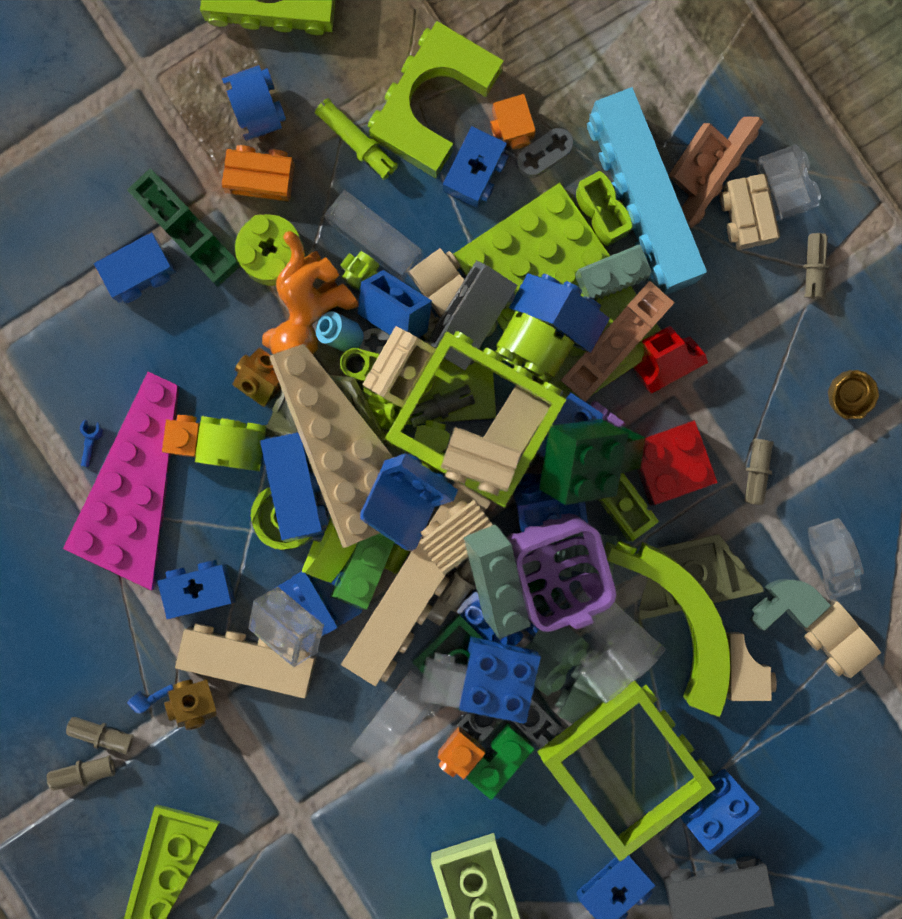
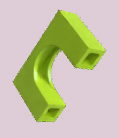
M201 0L200 11L205 21L214 26L225 27L228 23H233L253 30L259 29L260 26L273 27L274 30L279 32H291L292 29H301L312 35H323L324 32L333 31L335 0H282L276 3H262L256 0Z
M436 21L432 29H425L418 42V45L421 46L415 57L410 55L401 70L404 75L398 84L395 82L391 84L384 98L387 102L381 111L376 110L368 122L370 139L374 138L382 147L436 179L453 152V143L426 128L414 117L410 108L414 92L423 82L431 78L450 77L487 97L503 71L504 60Z

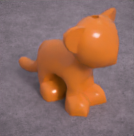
M287 231L283 238L291 249V259L278 275L276 285L278 295L287 306L290 316L289 320L276 328L266 331L262 335V344L270 349L272 354L304 344L313 355L318 349V338L312 325L332 308L338 306L345 310H350L358 307V302L343 283L337 286L335 279L339 276V273L326 257L321 260L317 251L304 257V248L300 238L296 233ZM317 278L324 281L318 289L313 285Z

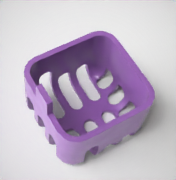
M562 514L560 519H548L541 526H529L525 528L523 533H512L506 537L512 544L528 618L541 631H555L567 625H571L577 630L594 622L591 616L609 609L616 598V589L601 537L596 529L574 514ZM579 532H583L584 537H573L556 544H550ZM574 545H584L589 552V555L575 556L562 562L554 561L556 552ZM535 560L540 562V568L537 571L527 575L524 574L522 565ZM580 563L591 564L599 573H584L567 580L559 579V573L563 569ZM541 578L545 580L544 588L530 593L527 583ZM578 580L585 594L591 600L587 602L578 601L570 591V583ZM556 587L561 588L566 600L573 607L565 610L561 609L552 599L551 591ZM535 595H543L549 609L554 613L553 615L543 617L536 610L532 601Z

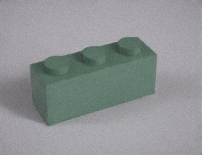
M495 524L463 537L483 617L499 639H502L530 627L512 544Z

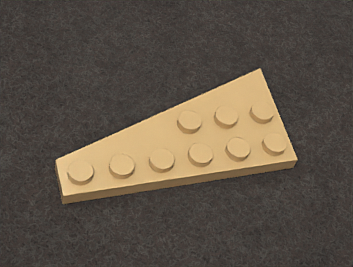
M304 344L271 355L270 360L342 547H348L379 534L377 530L361 520L360 512L384 461L394 457Z

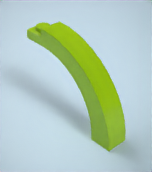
M618 541L617 545L607 542L604 548L607 561L654 580L670 592L680 605L690 628L693 647L692 669L683 697L689 706L720 717L729 687L730 653L726 632L714 603L704 588L682 565L658 548L642 541L637 554L635 553L637 548L630 544Z

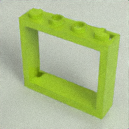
M456 331L454 335L446 332L386 435L385 440L408 454L416 456L422 462L446 475L447 470L441 469L444 456L405 435L402 431L450 347L551 404L519 460L507 492L500 490L498 496L478 489L480 482L469 478L463 484L505 508L566 399L561 397L562 390L548 382H544L542 386L531 380L533 374L518 365H515L512 369L501 363L503 357L493 350L485 348L484 352L473 347L472 343L474 341L459 331Z
M633 678L537 751L544 764L620 862L716 789L708 779L713 774L701 758L695 761L690 755L695 750L683 734L677 737L673 732L672 728L676 726L673 719L665 709L659 712L654 706V703L658 700L647 685L641 688ZM639 703L694 778L620 835H617L562 761Z

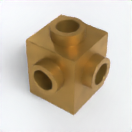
M259 347L250 357L245 354L237 363L235 371L238 374L232 385L265 407L282 388L270 360L271 355Z
M191 679L173 685L174 690L168 691L170 701L164 702L169 722L176 720L178 728L185 726L187 731L204 726V720L217 716L207 679L193 683ZM188 702L194 703V706L191 708L184 707Z

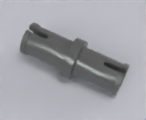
M468 384L443 395L436 393L433 395V399L418 404L411 416L422 413V415L411 418L412 426L415 428L425 423L426 420H433L438 417L445 419L449 417L448 413L475 404L473 395L459 399V397L470 394L471 389Z

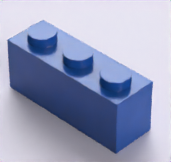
M299 433L261 440L260 443L281 540L289 542L324 534L323 525L328 524L327 514L324 505L318 506L315 493L321 492L314 472L311 473L309 459Z

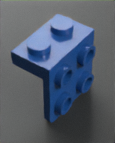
M405 453L384 461L360 512V518L403 549L411 551L417 548L422 537L420 532L426 528L435 506L453 502L458 489L449 484L448 479L443 475L432 472L423 466L419 458Z

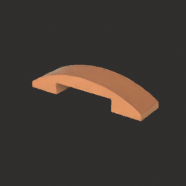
M649 281L599 337L592 352H586L561 381L586 402L675 302Z

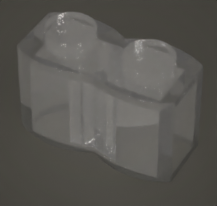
M797 144L761 156L755 162L758 175L766 174L777 222L811 211L819 206L818 200L821 198L819 186L815 181H811L807 169L810 168L808 156L805 151L800 150Z
M622 628L617 629L606 638L608 645L600 652L593 649L579 661L582 666L578 669V672L605 704L621 693L658 661L631 628L625 631Z

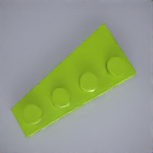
M158 804L154 806L124 919H166L220 821Z

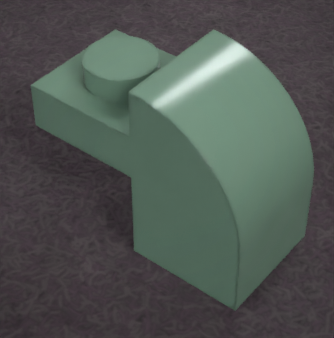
M781 579L773 581L764 587L772 598L769 600L766 597L752 609L755 614L749 620L757 629L765 631L786 611L800 627L808 628L831 605L808 583L798 580Z

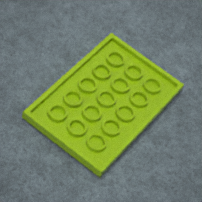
M560 182L453 254L465 276L468 275L477 260L517 284L518 286L514 291L515 295L528 273L541 277L542 274H547L558 280L561 285L568 281L579 287L575 276L577 270L610 256ZM631 286L627 290L623 288L621 292L617 291L615 294L611 293L609 297L604 296L603 299L599 298L597 300L601 305L599 310L610 318L602 334L637 295ZM509 307L503 309L497 318L503 332L515 313ZM657 323L642 338V340L661 331ZM642 340L593 394L642 361L644 355ZM572 347L555 378L550 379V384L562 390L561 397L566 399L570 392L577 396L561 379L587 351ZM536 379L537 382L543 386L544 382Z

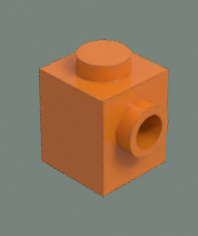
M521 94L493 103L492 114L494 120L490 121L493 136L506 142V147L511 146L512 149H520L529 145L530 140L534 139L536 130L525 95Z
M177 415L176 420L166 419L162 446L163 453L196 457L200 423H196L197 417Z
M458 726L438 750V759L441 760L438 765L451 777L454 778L457 774L464 780L485 755V749Z

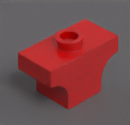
M668 326L642 340L644 355L642 361L634 366L636 376L652 394L702 367L708 361L706 354L691 336L680 338L674 329Z

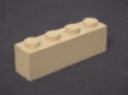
M195 623L194 628L184 629L175 665L176 669L300 698H305L308 695L316 656L309 655L310 649L291 645L290 650L277 648V641L259 638L258 643L245 640L246 634L235 631H227L226 635L213 633L214 627Z

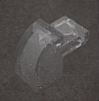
M836 518L808 528L811 552L822 568L825 592L830 600L861 590L860 575L864 574L862 562L856 545L842 521Z

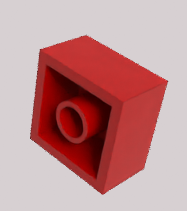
M695 420L645 438L641 468L637 469L650 506L718 483Z

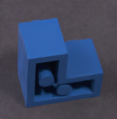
M528 273L509 306L514 312L519 311L521 315L526 313L556 329V336L560 339L565 335L574 342L573 347L589 353L592 352L610 319L599 310L601 305L589 297L581 296L583 291L581 288L568 281L561 285L558 280L547 274H542L541 277Z

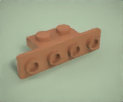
M742 117L728 139L710 123H703L668 175L674 183L689 195L682 206V211L689 228H693L703 219L705 209L711 200L721 192L723 182L729 173L739 165L741 155L747 146L757 138L758 130L764 122L760 117Z

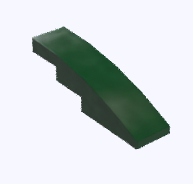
M151 168L127 189L217 287L241 267L235 257Z

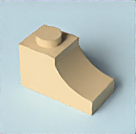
M726 632L730 653V678L726 698L731 701H772L771 692H776L777 687L775 673L771 672V667L758 664L751 657L746 648L744 634L740 632Z

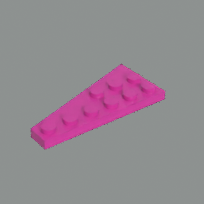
M147 372L63 549L152 591L155 586L154 577L159 554L158 545L163 522L168 465L171 454L162 452L166 419H176L180 386Z

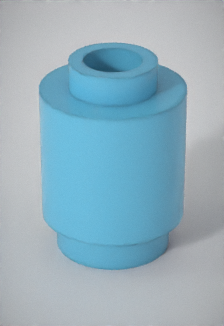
M336 312L325 313L319 319L316 326L318 340L342 352L351 348H359L362 344L364 335L359 324Z

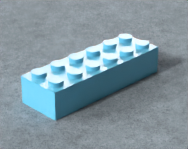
M633 87L595 101L589 118L590 122L587 123V129L593 141L598 140L602 150L599 153L600 162L605 171L610 170L614 180L612 185L615 190L616 200H622L624 207L630 215L632 222L631 230H634L638 240L635 246L640 244L651 269L648 281H651L666 295L697 283L707 273V270Z

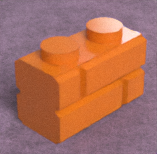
M237 145L236 150H226L225 168L222 178V189L225 193L290 201L295 163L292 157H288L287 152L271 149L268 151V154L255 153V148L245 145Z

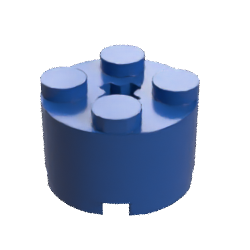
M257 65L222 78L224 85L231 83L232 89L226 92L239 127H247L249 133L243 135L245 142L282 129L280 122L285 121L286 117L280 101H272L269 91L274 89V84L268 68L261 70L260 66Z

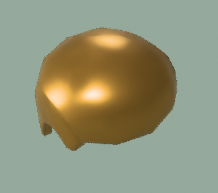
M848 370L842 372L831 382L828 390L829 404L836 414L846 420L863 419L875 407L879 398L877 383L868 373L863 371Z

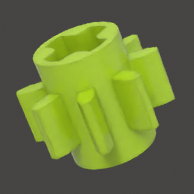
M362 251L356 257L349 253L340 265L345 270L341 278L350 286L360 291L361 282L377 274L376 271L380 264Z
M374 393L367 402L380 427L390 430L402 407Z

